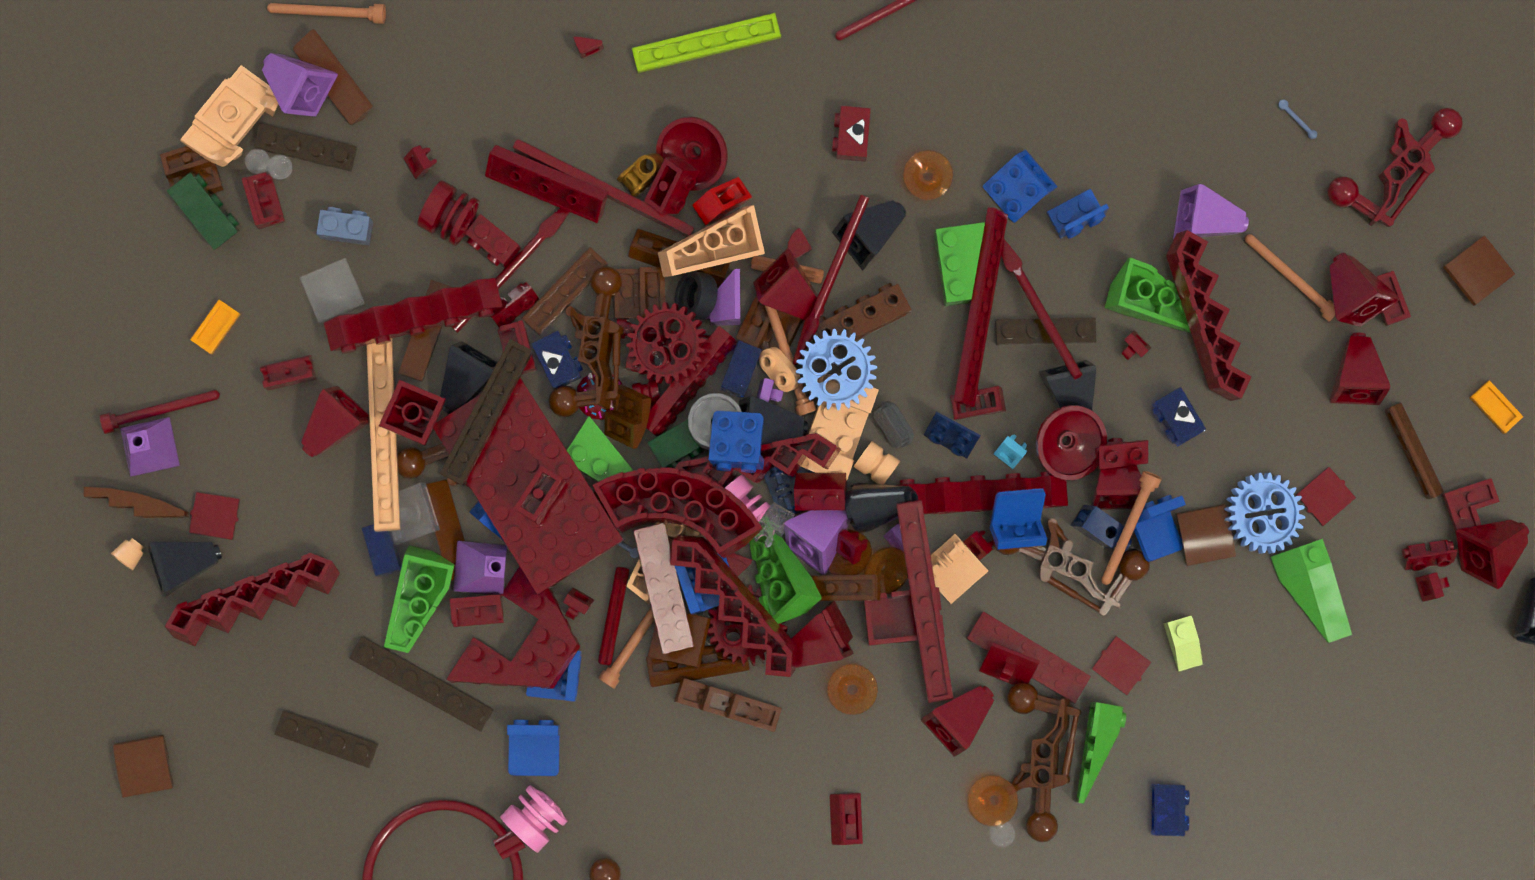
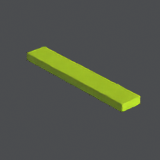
M772 13L634 47L632 52L637 72L642 73L780 39L781 34L776 14Z

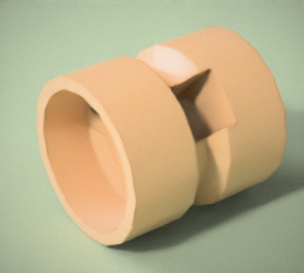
M871 441L854 465V468L864 475L870 473L873 482L884 485L900 463V460L890 454L883 455V448Z

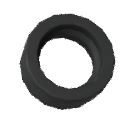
M697 271L685 273L679 280L675 291V303L678 304L679 310L685 306L688 308L686 315L694 312L696 314L695 320L707 318L713 311L717 301L716 281L707 273ZM698 287V296L694 304V295Z

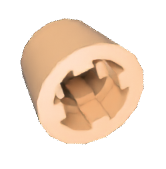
M131 538L130 541H123L111 555L133 571L144 554L141 551L144 547Z

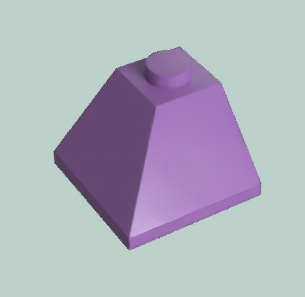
M734 269L717 289L715 307L711 314L705 318L710 319V325H740V269Z

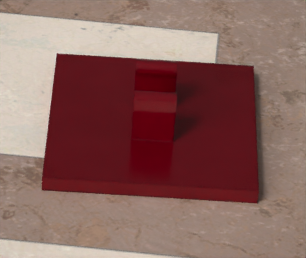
M992 643L979 672L1012 685L1020 682L1029 683L1040 661Z

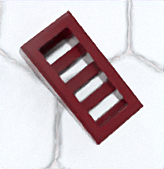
M1000 386L977 390L976 410L972 411V407H966V412L962 413L961 404L954 402L955 395H950L954 420L1006 412L1003 390ZM991 394L995 396V407H992ZM980 396L985 398L986 408L982 409Z

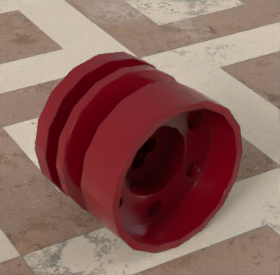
M441 180L427 198L419 215L417 225L431 234L435 233L442 226L440 238L446 240L450 236L449 243L456 246L466 235L467 229L475 221L480 201L473 197L468 202L469 195L467 193H463L455 200L457 188Z

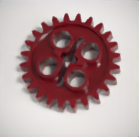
M663 302L662 309H660L658 305L653 304V312L645 308L644 313L646 317L643 318L637 315L636 317L640 323L638 325H630L635 330V333L627 334L628 337L633 339V342L626 344V346L633 348L634 351L630 352L628 357L636 358L632 365L635 367L641 366L639 374L643 375L648 372V380H652L656 376V383L661 384L665 377L666 383L671 384L674 377L680 383L682 374L690 378V369L698 371L695 365L696 361L704 362L699 355L700 353H707V350L701 348L702 344L708 343V340L701 338V335L707 331L705 329H698L702 321H693L696 316L694 312L686 315L687 307L683 306L679 310L678 304L673 303L670 309L668 303ZM679 321L680 330L676 334H672L670 330L671 324ZM661 322H663V324H664V325H663L664 333H663V331H662L661 328H660V323H661ZM655 329L657 332L656 339L649 342L647 334L650 330ZM666 338L672 341L668 344L669 349L663 347V344L666 343ZM686 345L687 354L680 358L677 352L678 348ZM670 352L675 360V364L673 365L671 364ZM658 353H663L664 361L661 365L657 366L654 358Z
M749 585V591L759 601V597L762 596L761 587L756 592H753L752 585ZM719 606L715 607L716 610L708 611V615L713 618L709 624L712 628H709L707 635L713 636L709 642L710 645L718 644L715 648L716 653L724 651L723 660L731 656L732 664H735L738 659H741L743 667L747 660H750L751 664L755 666L757 658L762 663H765L767 650L742 647L743 622L718 620ZM730 622L734 625L726 626L725 623ZM780 623V627L785 632H787L788 626L782 625V623ZM731 632H736L740 635V638L732 642L726 636Z

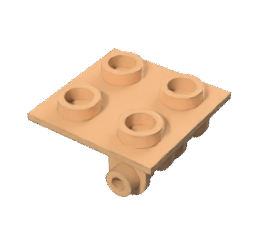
M956 534L931 554L935 586L939 587V591L950 604L988 572L986 567Z

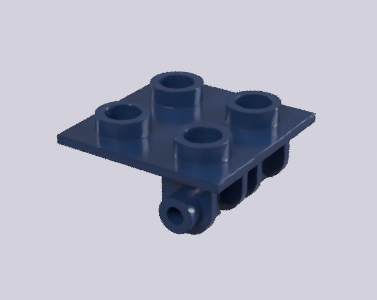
M937 411L924 433V436L928 437L931 442L941 444L950 449L955 455L963 456L966 459L981 436Z
M800 466V468L798 469V471H797L796 473H815V472L810 471V470L805 469V468H803V467ZM777 467L770 469L764 478L780 520L806 511L795 510L794 485L796 474L792 477Z

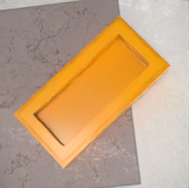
M218 300L190 340L212 355L241 314L221 300Z
M1490 380L1469 397L1503 434L1507 433L1523 418L1522 414Z

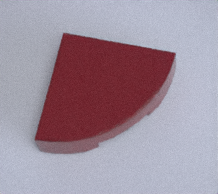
M798 228L791 235L787 247L796 259L812 250L803 232Z

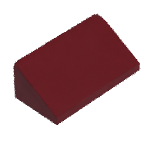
M861 793L831 794L832 844H863Z

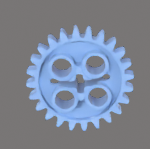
M833 329L832 336H828L824 330L822 339L814 335V344L810 342L805 343L809 349L808 351L800 350L801 355L805 358L799 359L796 362L803 366V368L796 370L797 374L803 375V378L797 382L798 384H806L802 390L803 393L811 392L808 400L811 401L815 397L818 398L817 406H820L824 401L827 402V410L830 409L832 404H836L837 410H840L841 403H844L849 409L851 400L859 404V395L867 397L864 389L873 388L868 381L876 379L875 375L870 374V371L877 369V366L870 365V362L876 357L867 355L871 347H862L864 339L858 342L854 341L856 333H853L848 338L846 337L845 329L842 331L841 336L837 335L836 329ZM836 346H843L847 350V356L843 359H838L833 355V349ZM852 356L856 358L855 361L841 369L840 376L834 373L823 382H817L818 378L832 370V364L835 363L836 366H839ZM817 359H821L826 363V369L821 373H817L812 369V363ZM850 367L859 368L861 371L860 378L857 380L849 379L847 370ZM830 380H835L840 385V390L835 394L829 393L825 388L826 383Z
M1257 473L1254 477L1252 475L1245 477L1246 482L1243 480L1237 482L1239 488L1231 489L1235 497H1228L1226 499L1232 504L1230 507L1225 508V511L1231 512V516L1225 518V521H1232L1233 523L1228 530H1236L1237 533L1233 539L1242 538L1240 546L1243 547L1250 544L1249 551H1255L1258 548L1259 554L1265 553L1266 550L1271 554L1275 553L1276 549L1278 551L1284 550V545L1289 546L1293 544L1291 538L1299 537L1295 530L1303 529L1298 520L1305 519L1304 515L1299 514V510L1304 509L1305 506L1297 504L1302 497H1294L1293 493L1296 491V487L1287 488L1289 480L1280 483L1281 475L1274 476L1273 479L1271 473H1266L1264 476L1262 473ZM1272 493L1277 496V505L1271 501ZM1249 497L1255 502L1253 509L1248 505ZM1280 508L1285 509L1284 513L1245 518L1247 513ZM1276 518H1279L1282 522L1281 529L1276 527ZM1253 522H1256L1259 526L1258 533H1255L1252 529Z

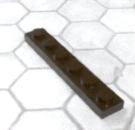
M509 339L442 468L441 475L462 486L465 485L533 353L531 349Z
M361 637L349 658L482 732L494 711L492 708L364 637Z

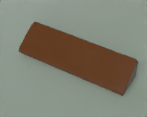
M312 29L293 47V51L301 61L338 74L328 96L348 123L353 125L363 120L373 105L318 33Z
M637 229L628 257L655 267H661L658 252L677 243V241ZM731 262L695 271L711 275L719 288L725 280Z
M1402 403L1385 409L1388 420L1426 499L1429 500L1439 496L1444 492Z
M446 479L424 484L422 489L441 556L454 564L451 582H453L455 577L457 541H465Z
M717 645L704 647L699 668L646 657L651 687L680 683L681 678L697 680L748 671L750 669L749 662L747 660L743 667L741 659H738L735 664H732L731 656L723 660L724 651L715 652Z

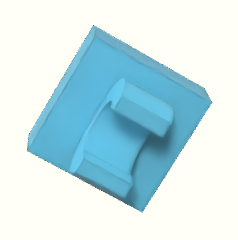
M1015 434L1011 437L1007 436L994 452L995 456L1012 469L1027 453V450H1025L1027 444L1024 442L1020 446L1014 441L1017 437Z

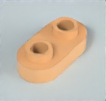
M771 347L760 353L759 364L771 380H774L775 385L781 391L789 392L798 388L800 384L797 381L801 379L800 374L796 373L797 369L780 349Z

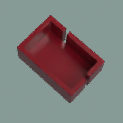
M936 587L937 599H938V605H939V611H940V610H942V608H941V600H940V591H939V587ZM910 590L891 592L890 598H887L886 593H881L880 601H863L868 646L918 641ZM940 615V617H941V623H942L943 636L945 637V635H944V626H943V617H942V615Z

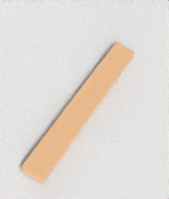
M391 339V342L376 345V343L367 345L375 532L401 530L397 435L394 432L379 427L395 390L393 343Z

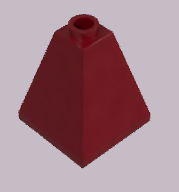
M788 248L753 282L758 301L761 304L803 320L810 316L818 297L798 261Z
M1341 253L1334 257L1333 263L1329 265L1335 317L1340 322L1361 327L1400 300L1397 294L1353 256Z
M1353 333L1346 343L1330 397V403L1380 405L1390 390L1389 380L1371 337H1366L1365 333Z
M399 380L379 427L425 446L446 399Z
M339 386L323 389L320 392L301 443L304 445L302 449L311 457L321 455L370 424V415Z
M1111 438L1107 442V444L1124 443L1122 438ZM1137 465L1100 469L1091 505L1097 506L1101 510L1132 509L1142 488L1140 487L1141 481H1139L1141 474Z
M1506 520L1459 528L1456 530L1461 571L1496 589H1500L1528 544V527L1522 522Z
M823 613L816 615L792 638V641L797 645L796 668L840 661L854 654L849 643L845 647L840 648Z
M979 686L935 708L925 715L921 721L955 757L970 747L994 702V694L988 687Z

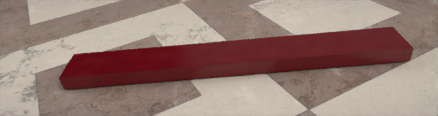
M516 139L513 145L514 152L608 191V199L684 237L694 234L693 226L669 214H661L649 204Z
M987 208L954 402L966 407L975 406L1008 214L997 208Z
M922 500L896 503L928 703L954 699Z

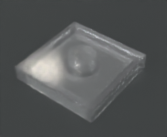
M346 258L300 277L320 324L366 304Z
M426 482L418 483L399 491L401 530L391 531L395 545H400L440 530Z

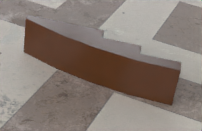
M84 487V497L109 498V507L134 508V517H189V512L162 500L136 492L113 488Z
M681 678L674 701L772 732L776 730L782 708L685 678Z

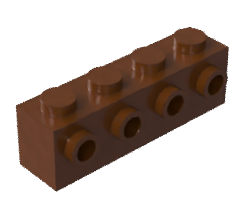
M889 283L879 288V293L872 297L869 294L856 300L857 304L850 308L847 305L834 311L835 315L828 319L825 316L820 317L819 326L814 335L822 339L824 330L828 336H832L833 329H836L837 335L841 336L842 331L845 329L846 337L848 338L853 333H856L854 340L856 341L910 314L912 309L899 284L892 286ZM836 346L833 349V352L842 348L843 346Z

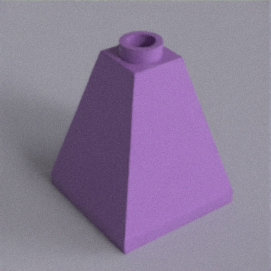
M270 53L265 57L262 69L284 113L315 117L338 76L337 73L322 67Z
M1197 184L1180 192L1173 239L1177 233L1185 230L1199 237L1242 233L1247 230L1249 219L1246 217L1245 211L1208 187Z
M170 417L120 428L131 477L180 466Z
M846 509L810 510L784 523L786 544L796 556L821 575H825L837 552L838 533L845 529L847 530L851 519H848Z
M457 541L453 591L493 595L503 594L507 545Z

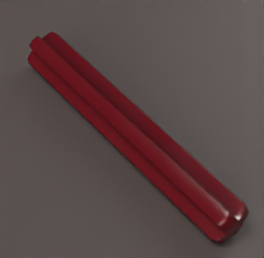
M617 567L615 571L598 663L609 666L612 663L629 576V569L624 567Z

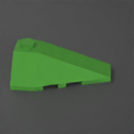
M1128 258L1110 284L1105 308L1126 316L1191 333L1175 284L1161 276L1152 265Z
M763 516L759 521L763 529L749 543L752 559L757 564L758 574L755 575L756 583H759L762 596L759 597V601L774 620L780 624L806 614L822 597L810 574L769 519Z
M1323 539L1270 557L1278 580L1292 595L1298 606L1303 609L1327 643L1352 635L1332 563Z
M408 546L396 590L384 644L385 648L409 653L430 617L449 590L454 569L453 563L434 551Z
M1090 702L1076 802L1084 804L1120 732V727L1124 728L1126 713L1123 712V707Z

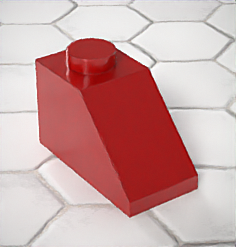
M737 177L708 190L692 206L704 224L708 225L744 204L752 196L741 179Z

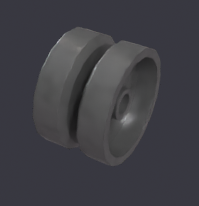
M711 393L699 398L692 405L688 415V427L693 440L707 450H710L711 419L714 412H742L739 405L731 397L721 393Z

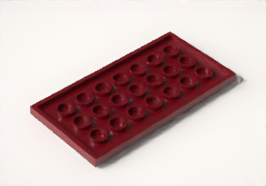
M520 377L467 479V483L534 590L540 595L618 545L624 539ZM480 395L435 423L433 429L449 454ZM542 465L563 478L567 483L541 523L537 524L515 510L514 507Z

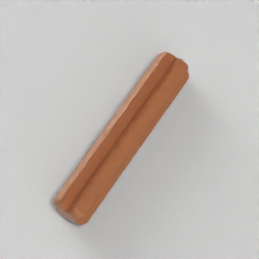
M753 256L751 268L765 271L775 259ZM800 265L810 282H822L823 270Z

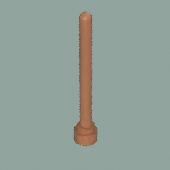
M270 3L267 6V10L270 13L368 18L369 21H373L375 24H384L386 19L385 4H374V6H369V8Z
M1251 234L1246 235L1245 242L1320 307L1319 311L1323 313L1321 316L1330 322L1335 316L1334 302L1324 299Z
M765 305L779 349L793 364V356L777 310ZM802 384L794 389L798 400L795 401L797 405L795 410L799 416L816 411L814 401L808 400L809 397L806 396V393L802 392L804 388Z
M1143 471L1140 477V487L1142 488L1101 579L1105 585L1110 584L1150 493L1154 492L1155 488H1158L1162 478L1156 474Z
M651 608L611 668L608 667L606 671L603 670L598 679L615 689L620 681L618 680L620 677L619 672L654 621Z

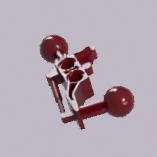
M1452 108L1438 110L1432 117V128L1418 142L1410 134L1406 119L1401 118L1395 123V140L1389 151L1396 159L1378 176L1384 184V199L1380 207L1359 194L1357 183L1352 178L1345 176L1337 177L1329 184V200L1339 207L1352 206L1371 219L1369 222L1371 226L1380 221L1387 227H1391L1408 201H1411L1428 176L1435 171L1430 158L1431 155L1428 152L1442 138H1454L1462 130L1463 121L1461 115ZM1409 152L1416 154L1418 158L1417 163L1409 161L1407 156ZM1392 169L1399 171L1400 180H1394L1391 177L1390 171ZM1419 169L1422 173L1404 196V200L1391 217L1387 216L1385 213L1396 203L1402 184Z

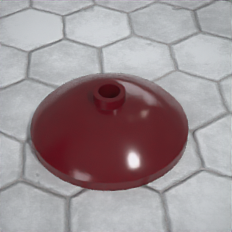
M682 117L671 122L661 132L656 145V153L662 156L663 160L665 158H682L700 171L696 178V183L690 191L703 190L716 183L723 175L727 165L728 152L723 136L715 126L698 117ZM695 146L700 148V154L695 152Z
M1068 405L1053 411L1041 424L1036 438V452L1041 465L1048 473L1063 480H1077L1089 475L1099 465V458L1095 456V448L1102 444L1107 445L1105 426L1096 413L1082 406ZM1064 436H1067V441L1063 444L1062 439Z

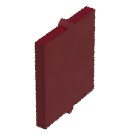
M1330 467L1326 468L1296 494V496L1302 497L1300 501L1307 508V513H1311L1322 526L1356 499L1345 486V481L1340 480Z
M196 492L194 507L190 511L192 518L189 533L233 540L235 525L239 521L237 514L240 499Z
M832 601L822 610V613L840 648H843L853 638V635L836 602Z
M1115 636L1107 649L1101 651L1102 655L1092 667V670L1127 696L1137 681L1140 682L1142 680L1141 676L1152 662Z

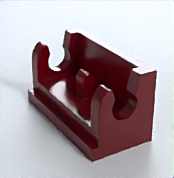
M264 172L241 178L255 226L258 229H263L285 222L272 175H267Z
M523 320L500 326L497 329L503 351L509 339L531 349ZM533 354L522 375L537 371Z
M311 355L260 367L264 377L262 381L263 387L268 391L317 380Z
M500 594L450 599L453 627L504 623L502 595Z

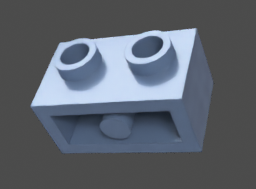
M328 207L327 211L320 210L316 234L320 239L370 246L373 220L367 216L366 212L353 210L352 214L342 213L340 208Z

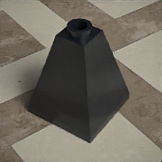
M893 200L865 209L847 251L862 271L867 268L905 218L906 210L899 202ZM853 212L843 216L832 231L839 242L842 240Z
M463 341L453 344L449 349L440 397L446 399L442 410L450 414L475 398L485 388L498 362Z
M1088 360L1076 362L1082 372V376L1078 379H1073L1066 365L1039 371L1040 377L1057 408L1078 405L1092 410L1096 379V366Z
M755 396L739 400V407L742 412L760 413L764 417L761 445L807 435L808 423L804 421V417Z
M212 542L149 543L148 548L162 597L176 591L215 566L218 560L222 559L218 544L213 546Z

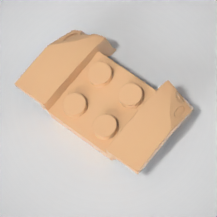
M241 65L231 78L224 79L195 115V119L192 122L193 125L180 141L206 160L224 167L242 155L243 149L237 145L264 112L273 117L278 102L270 86Z
M823 375L817 379V382L821 383L831 375ZM830 380L826 383L825 388L829 393L835 394L840 390V385L837 381ZM865 388L864 391L867 397L859 395V404L851 400L849 409L844 403H841L840 410H837L836 404H832L830 409L827 410V402L824 401L820 406H817L807 435L818 433L842 449L829 469L821 467L808 457H806L801 467L815 473H846V478L848 479L854 462L853 457L868 414L871 413L878 389Z

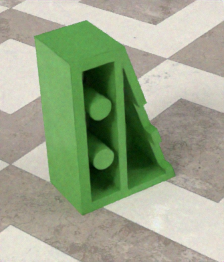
M985 222L940 228L934 232L945 307L968 304L972 299Z
M589 416L567 449L578 469L596 482L621 472L633 471Z

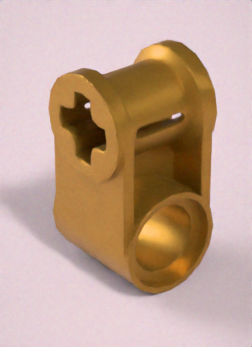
M657 153L643 155L618 176L617 181L622 182L629 189L631 196L637 197L655 179L664 160ZM648 159L653 162L654 167L652 171L647 168L646 163Z

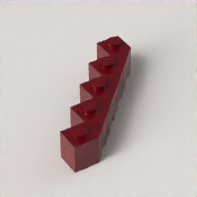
M1185 230L1176 234L1166 257L1209 390L1230 401L1242 399L1252 376L1231 366L1241 343L1220 332L1230 309L1209 298L1219 275L1198 264L1208 241Z
M478 279L462 287L443 288L427 296L408 297L393 305L373 306L358 314L338 315L324 322L330 350H341L342 354L356 351V348L373 343H376V345L391 342L392 338L408 334L411 336L425 333V330L442 325H445V327L455 326L461 320L477 316L479 318H486L494 315L493 311L503 306L496 279Z
M814 433L761 445L760 454L764 459L763 470L756 469L755 473L742 472L741 468H731V471L716 470V467L710 463L709 456L678 462L675 469L702 475L724 488L732 482L737 472L754 483L760 484L772 464L794 477L806 457L821 467L829 469L842 448L822 435Z
M1047 471L1041 472V477L1021 478L1020 473L1005 474L1006 479L985 480V475L970 476V481L950 482V477L935 478V483L915 484L914 479L899 480L900 485H896L909 486L917 493L918 500H922L924 514L988 512L993 510L995 496L999 492L1040 488L1044 489L1046 494L1043 508L1068 506L1067 481L1057 478Z
M687 535L675 537L672 540L671 565L696 568L695 593L720 595L718 620L743 622L742 647L767 650L765 675L791 677L796 668L797 645L704 537Z
M309 553L301 556L302 559L289 564L285 562L268 569V572L259 576H249L234 582L235 585L223 590L219 588L201 595V598L188 603L185 601L176 605L165 628L175 639L196 646L207 625L229 633L240 612L262 620L273 599L296 607L307 586L329 594L340 572L332 561Z

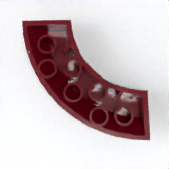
M664 467L638 468L635 471L615 474L593 484L615 527L622 533L648 523L664 522L679 524L707 538L717 553L724 559L746 546L763 529L754 514L733 493L718 483L696 473Z

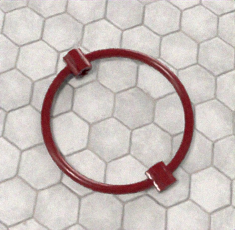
M451 800L424 802L401 812L379 832L367 854L362 880H372L378 853L394 830L409 819L431 811L449 810L465 813L479 819L490 827L498 836L497 839L493 840V843L503 860L508 857L510 858L513 880H523V869L519 851L526 847L524 842L512 830L507 832L494 817L476 806Z

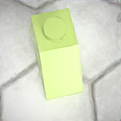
M1192 616L1164 623L1178 672L1203 665L1200 642Z

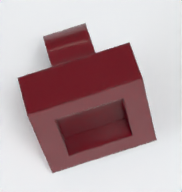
M420 145L416 146L403 158L415 179L423 177L437 162L436 159L428 160L426 155L431 151L430 148L422 149Z
M1134 330L1124 339L1129 346L1121 354L1127 360L1135 353L1142 358L1151 347Z
M845 529L838 533L836 551L852 565H855L861 561L862 551L867 549L868 540L859 541V532L850 533Z
M976 530L963 541L979 561L993 550L991 548L993 540L987 543L982 537L986 533L984 530L980 532Z
M1437 572L1415 578L1422 602L1443 597L1442 589L1450 587L1447 577L1439 579Z
M572 588L563 603L570 606L565 616L574 620L579 612L585 615L591 608L594 599Z

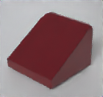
M573 37L581 58H586L604 49L602 40Z

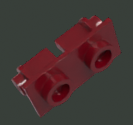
M527 282L523 285L520 283L507 293L512 299L509 303L504 297L501 298L503 307L494 310V315L490 316L498 327L511 324L516 317L525 310L530 309L539 300V297Z
M1148 440L1099 445L1098 448H1095V456L1099 458V469L1148 464Z
M1447 539L1429 542L1430 551H1426L1424 543L1408 545L1405 549H1402L1403 558H1407L1405 570L1413 569L1414 571H1420L1429 566H1448L1454 563L1458 551L1457 549L1454 550L1453 542H1448Z

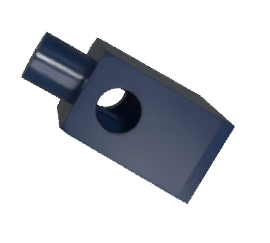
M1083 505L1070 525L1102 547L1110 549L1116 547L1124 529L1121 523L1097 506ZM1131 539L1129 540V543H1128V545H1127L1125 551H1126V550L1129 548V546L1131 545V543H1132V540H1131Z

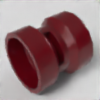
M656 379L648 381L647 384H632L633 390L650 397L653 405L660 398Z

